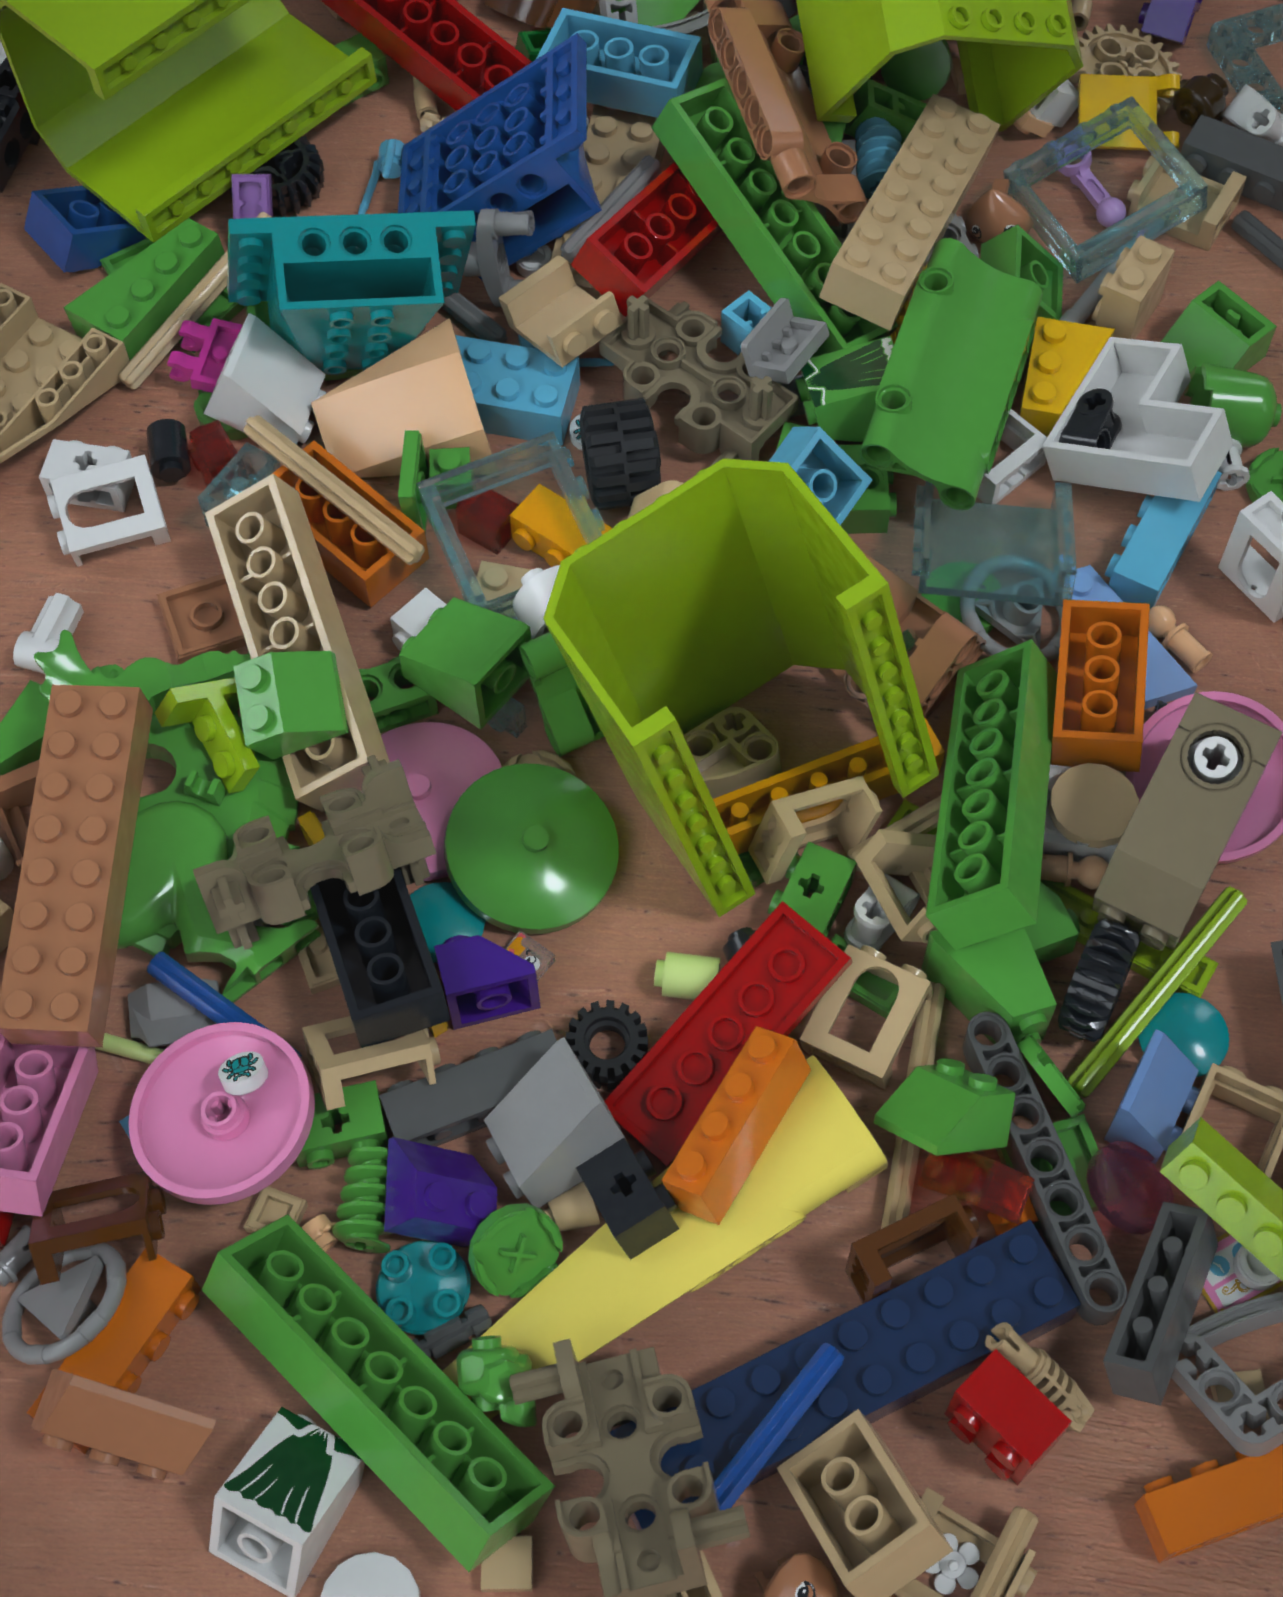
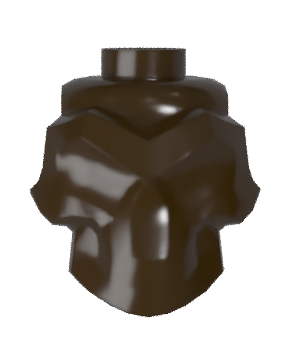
M1209 73L1206 76L1196 75L1191 79L1181 80L1180 90L1175 91L1173 97V109L1176 111L1178 119L1183 124L1191 126V128L1194 127L1201 115L1222 122V112L1226 107V96L1229 92L1228 85L1221 76L1214 73Z

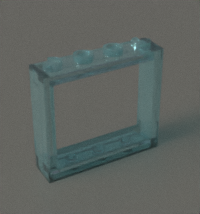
M1132 96L1120 103L1111 105L1105 112L1088 122L1080 123L1069 133L1057 140L1047 142L1038 151L1024 159L1015 161L1007 169L1003 170L1004 179L1010 180L1008 194H1012L1013 198L1027 209L1034 221L1032 228L1076 283L1083 281L1117 261L1125 247L1131 249L1140 235L1153 240L1207 209L1208 185ZM1131 129L1179 187L1083 243L1076 245L1030 186L1124 131Z
M553 431L416 483L422 506L464 601L516 620L518 618L513 610V601L520 589L486 601L445 507L550 467L586 545L600 537L602 531L605 530L600 512L597 507L590 509L586 501L590 496L585 481L581 475L574 476L571 470L574 467L571 452L566 446L560 447Z

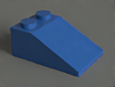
M83 185L35 190L31 193L24 230L64 273L95 269L101 266V259L147 238Z

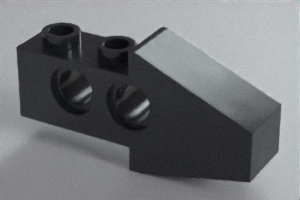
M7 57L0 65V193H3L28 144L38 145L40 135L33 126Z

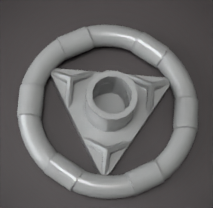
M1013 558L998 559L975 569L966 580L960 597V613L963 624L986 640V645L981 644L980 649L989 656L1009 648L998 644L986 633L978 615L1017 645L1032 639L1050 662L1059 657L1063 599H1068V596L1063 586L1052 575L1037 565ZM1010 574L1035 581L1034 583L1020 585L1014 589L975 601L976 594L987 580L993 576ZM1044 588L1058 612L1059 628L1048 645L1040 649L1041 614L1044 603L1042 589Z
M101 1243L64 1251L62 1267L78 1260L86 1261L61 1273L60 1281L40 1285L35 1267L22 1279L13 1292L2 1318V1340L8 1352L15 1359L28 1365L50 1364L76 1353L89 1342L91 1343L108 1325L122 1300L127 1284L126 1263L114 1247L107 1243ZM106 1265L107 1288L97 1307L89 1298L98 1284L101 1272ZM25 1308L57 1336L60 1341L52 1344H27L22 1339V1315Z

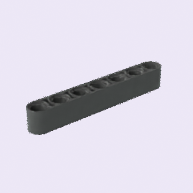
M979 1013L973 1016L969 1022L962 1048L966 1061L972 1073H982L993 1077L1002 1074L1011 1078L1015 1083L1011 1087H1005L1016 1093L1012 1118L1014 1116L1026 1117L1032 1122L1033 1128H1019L1011 1119L1008 1144L1005 1149L1017 1176H1021L1038 1218L1037 1222L1051 1254L1081 1303L1077 1311L1078 1314L1089 1324L1097 1326L1106 1325L1115 1318L1126 1301L1127 1289L1123 1277L1008 1024L996 1013ZM980 1034L989 1035L995 1040L996 1044L990 1046L983 1045L977 1041L975 1036ZM1033 1158L1045 1159L1050 1163L1053 1170L1050 1172L1038 1171L1033 1167L1030 1160ZM1058 1200L1066 1203L1070 1207L1072 1214L1069 1216L1058 1215L1050 1207V1202ZM1074 1244L1083 1245L1090 1251L1092 1259L1086 1261L1077 1259L1070 1252L1069 1246ZM1091 1289L1104 1290L1111 1297L1112 1305H1098L1090 1297L1089 1291Z

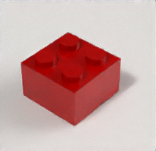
M997 1349L954 1392L944 1413L950 1419L947 1423L949 1428L961 1441L968 1445L971 1442L976 1444L987 1455L984 1460L988 1467L1002 1480L1007 1481L1010 1478L1017 1485L1023 1481L1057 1444L1072 1423L1054 1403Z

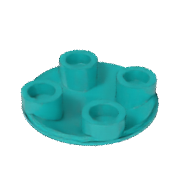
M437 882L428 884L410 895L433 963H438L434 949L435 945L443 944L448 938L458 935L468 937L482 936L485 920L475 914L463 902L452 883Z
M1174 993L1138 1036L1139 1044L1144 1053L1155 1029L1164 1032L1199 1070L1196 1077L1205 1076L1212 1063L1220 1065L1229 1048V1031L1223 1016L1208 1001L1188 993Z
M427 1240L412 1242L384 1256L376 1283L378 1306L403 1332L423 1335L460 1316L470 1295V1274L464 1260L451 1245Z

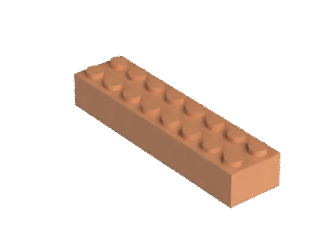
M52 684L0 991V1034L11 1044L103 1047L153 708L140 687Z

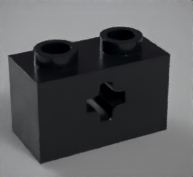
M622 1138L576 1167L614 1238L630 1260L679 1230L670 1213L678 1207L663 1183L656 1187L652 1183L650 1177L657 1174V1171L643 1149L634 1153L626 1139Z

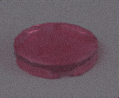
M1115 1141L1098 1150L1088 1163L1086 1179L1090 1195L1099 1211L1114 1226L1127 1233L1144 1235L1153 1230L1163 1201L1173 1203L1174 1195L1171 1184L1151 1163L1155 1158L1148 1151L1131 1142Z

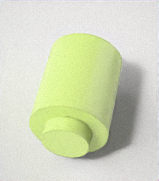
M667 952L665 960L657 959L654 986L662 987V996L695 1000L720 972L721 958Z

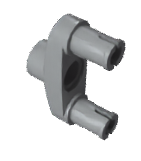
M497 208L480 210L476 228V242H471L463 275L464 277L481 276L489 298L495 307H501L498 299L501 295L523 281V279L514 280L510 276L502 236H532L535 229L532 211L500 212Z

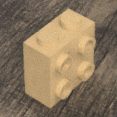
M1141 235L1131 249L1125 247L1116 263L1115 268L1117 270L1114 274L1108 272L1100 285L1098 294L1103 297L1098 302L1092 315V320L1096 321L1095 326L1115 329L1113 337L1136 339L1161 301L1175 250Z

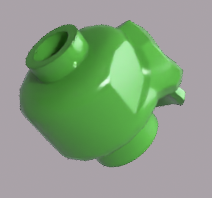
M501 1336L472 1338V1348L465 1349L457 1355L459 1389L465 1395L471 1396V1401L482 1412L500 1410L501 1419L506 1423L518 1427L535 1426L537 1424L535 1400L515 1405L509 1382L510 1375L532 1369V1361L528 1354H520L513 1346L502 1345Z

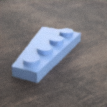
M1091 565L1053 576L1063 586L1069 600L1123 602ZM1149 630L1144 709L1157 705L1158 700L1166 703L1194 694L1198 686Z

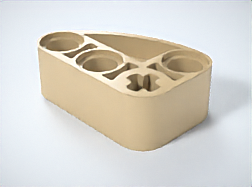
M729 707L722 710L683 735L712 799L782 773L777 739L744 708Z

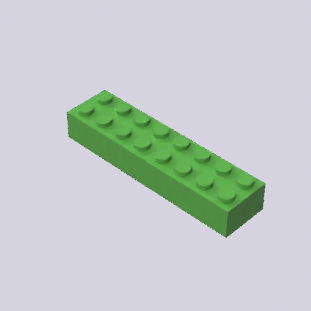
M720 79L669 99L652 125V130L771 301L775 304L780 298L789 299L793 316L827 323L830 335L812 357L890 336L899 326L896 321L889 331L819 298L831 263L842 244L813 202L785 197L770 160L764 161L760 159L727 79Z
M1032 639L962 667L957 672L926 917L955 950L1037 923L1058 673Z
M288 1214L217 1253L202 1291L468 1572L535 1520L555 1485Z

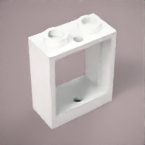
M1012 409L1010 410L1001 440L1011 447L1014 452L991 469L989 474L984 473L977 497L990 508L1044 466L1046 462L1042 445L1047 437Z

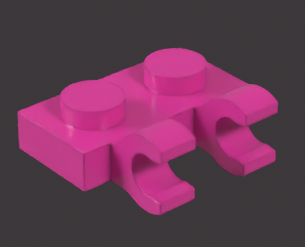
M213 318L210 327L193 321L183 320L179 330V336L184 337L181 348L188 351H199L201 349L199 357L190 356L180 351H172L167 362V366L172 367L169 377L179 382L190 380L193 389L212 393L243 324Z

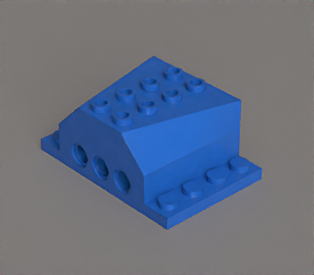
M576 33L403 145L398 213L474 210L476 226L472 242H476L477 221L481 209L497 208L500 212L532 211L535 220V229L532 236H502L508 266L523 257L531 256L538 248L553 239L563 237L565 232L602 211L586 162L583 144L587 140V43L581 36Z

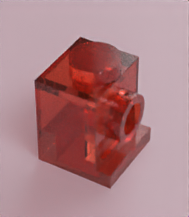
M219 420L198 426L189 432V438L194 448L188 450L197 471H201L208 492L244 477L238 452Z

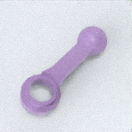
M1079 139L1067 140L1061 143L1054 153L1057 170L1064 176L1070 177L1071 183L1079 187L1096 209V217L1101 225L1108 228L1120 225L1125 219L1126 207L1120 199L1111 197L1090 171L1092 152L1089 144ZM1074 157L1082 159L1081 162L1073 165L1065 163L1068 159Z

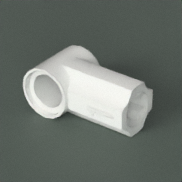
M55 593L54 596H49L31 632L24 631L18 637L13 652L14 664L17 667L45 674L35 662L34 654L36 652L54 651L59 645L60 633L63 630H68L73 635L84 613L81 604L64 594Z

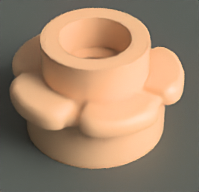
M325 1214L314 1217L301 1227L325 1252L338 1241L332 1232L333 1226L337 1222L331 1223Z

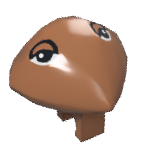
M995 179L992 189L982 194L966 215V230L981 244L1016 225H1019L1026 233H1029L1034 224L1027 209L1017 202L1012 194H1008L1009 179Z
M808 1552L796 1553L788 1559L783 1557L778 1560L779 1567L771 1579L766 1578L762 1570L754 1574L763 1592L762 1597H839L838 1587L828 1567L819 1558Z

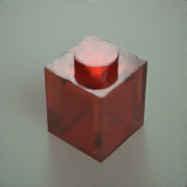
M478 483L470 494H464L457 503L455 513L458 531L461 535L498 555L512 539L510 514L518 507V504Z

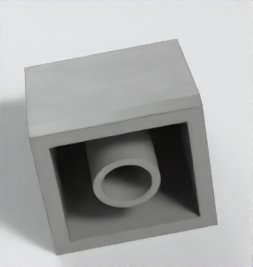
M564 1037L553 1044L484 1119L492 1135L491 1138L486 1140V1144L499 1165L504 1162L507 1163L510 1170L503 1174L511 1191L517 1199L525 1195L529 1202L538 1208L583 1181L576 1167L622 1138H625L594 1083Z

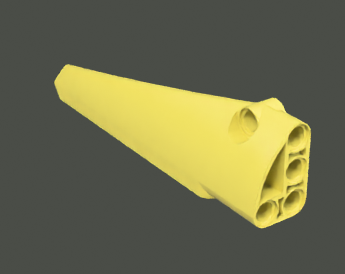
M812 1055L806 1059L811 1068L808 1077L719 1225L676 1208L670 1213L679 1230L630 1260L614 1238L607 1223H605L480 1337L501 1336L502 1345L513 1346L520 1354H528L532 1361L531 1370L557 1364L553 1343L570 1339L579 1363L687 1292L692 1293L702 1288L803 1222L806 1219L805 1215L844 1190L850 1193L887 1169V1159L840 1088L817 1058ZM669 1167L652 1181L655 1187L662 1183L661 1180ZM455 1359L443 1372L458 1387L457 1362ZM500 1410L483 1413L491 1420L500 1414Z

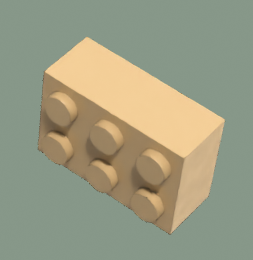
M859 1409L777 1467L841 1581L854 1597H890L953 1551L886 1443Z

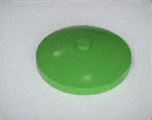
M514 764L493 770L482 776L461 795L452 810L445 831V865L451 883L459 897L475 914L485 921L515 933H551L568 928L581 921L604 898L612 884L618 865L619 842L617 831L604 802L596 792L579 778L548 765Z

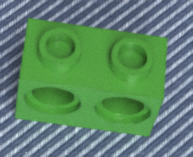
M399 656L391 659L388 663L370 669H359L368 697L375 698L370 701L380 733L439 714L437 700L415 684L411 688H401L404 685L413 683L403 677Z

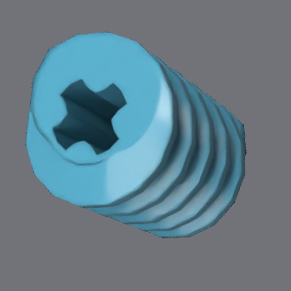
M879 117L866 119L858 126L855 133L856 155L858 159L856 168L857 178L865 197L868 199L875 192L902 147V136L899 130L891 126L887 120Z

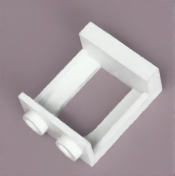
M145 454L50 479L54 494L47 496L48 504L53 518H60L63 530L57 532L59 544L63 555L71 554L77 567L83 565L80 555L152 536L155 545L171 542ZM135 479L144 513L86 528L78 527L71 523L67 506L75 496Z
M1270 491L1239 512L1218 568L1275 623L1283 617V502ZM1252 538L1279 562L1277 570L1250 545Z

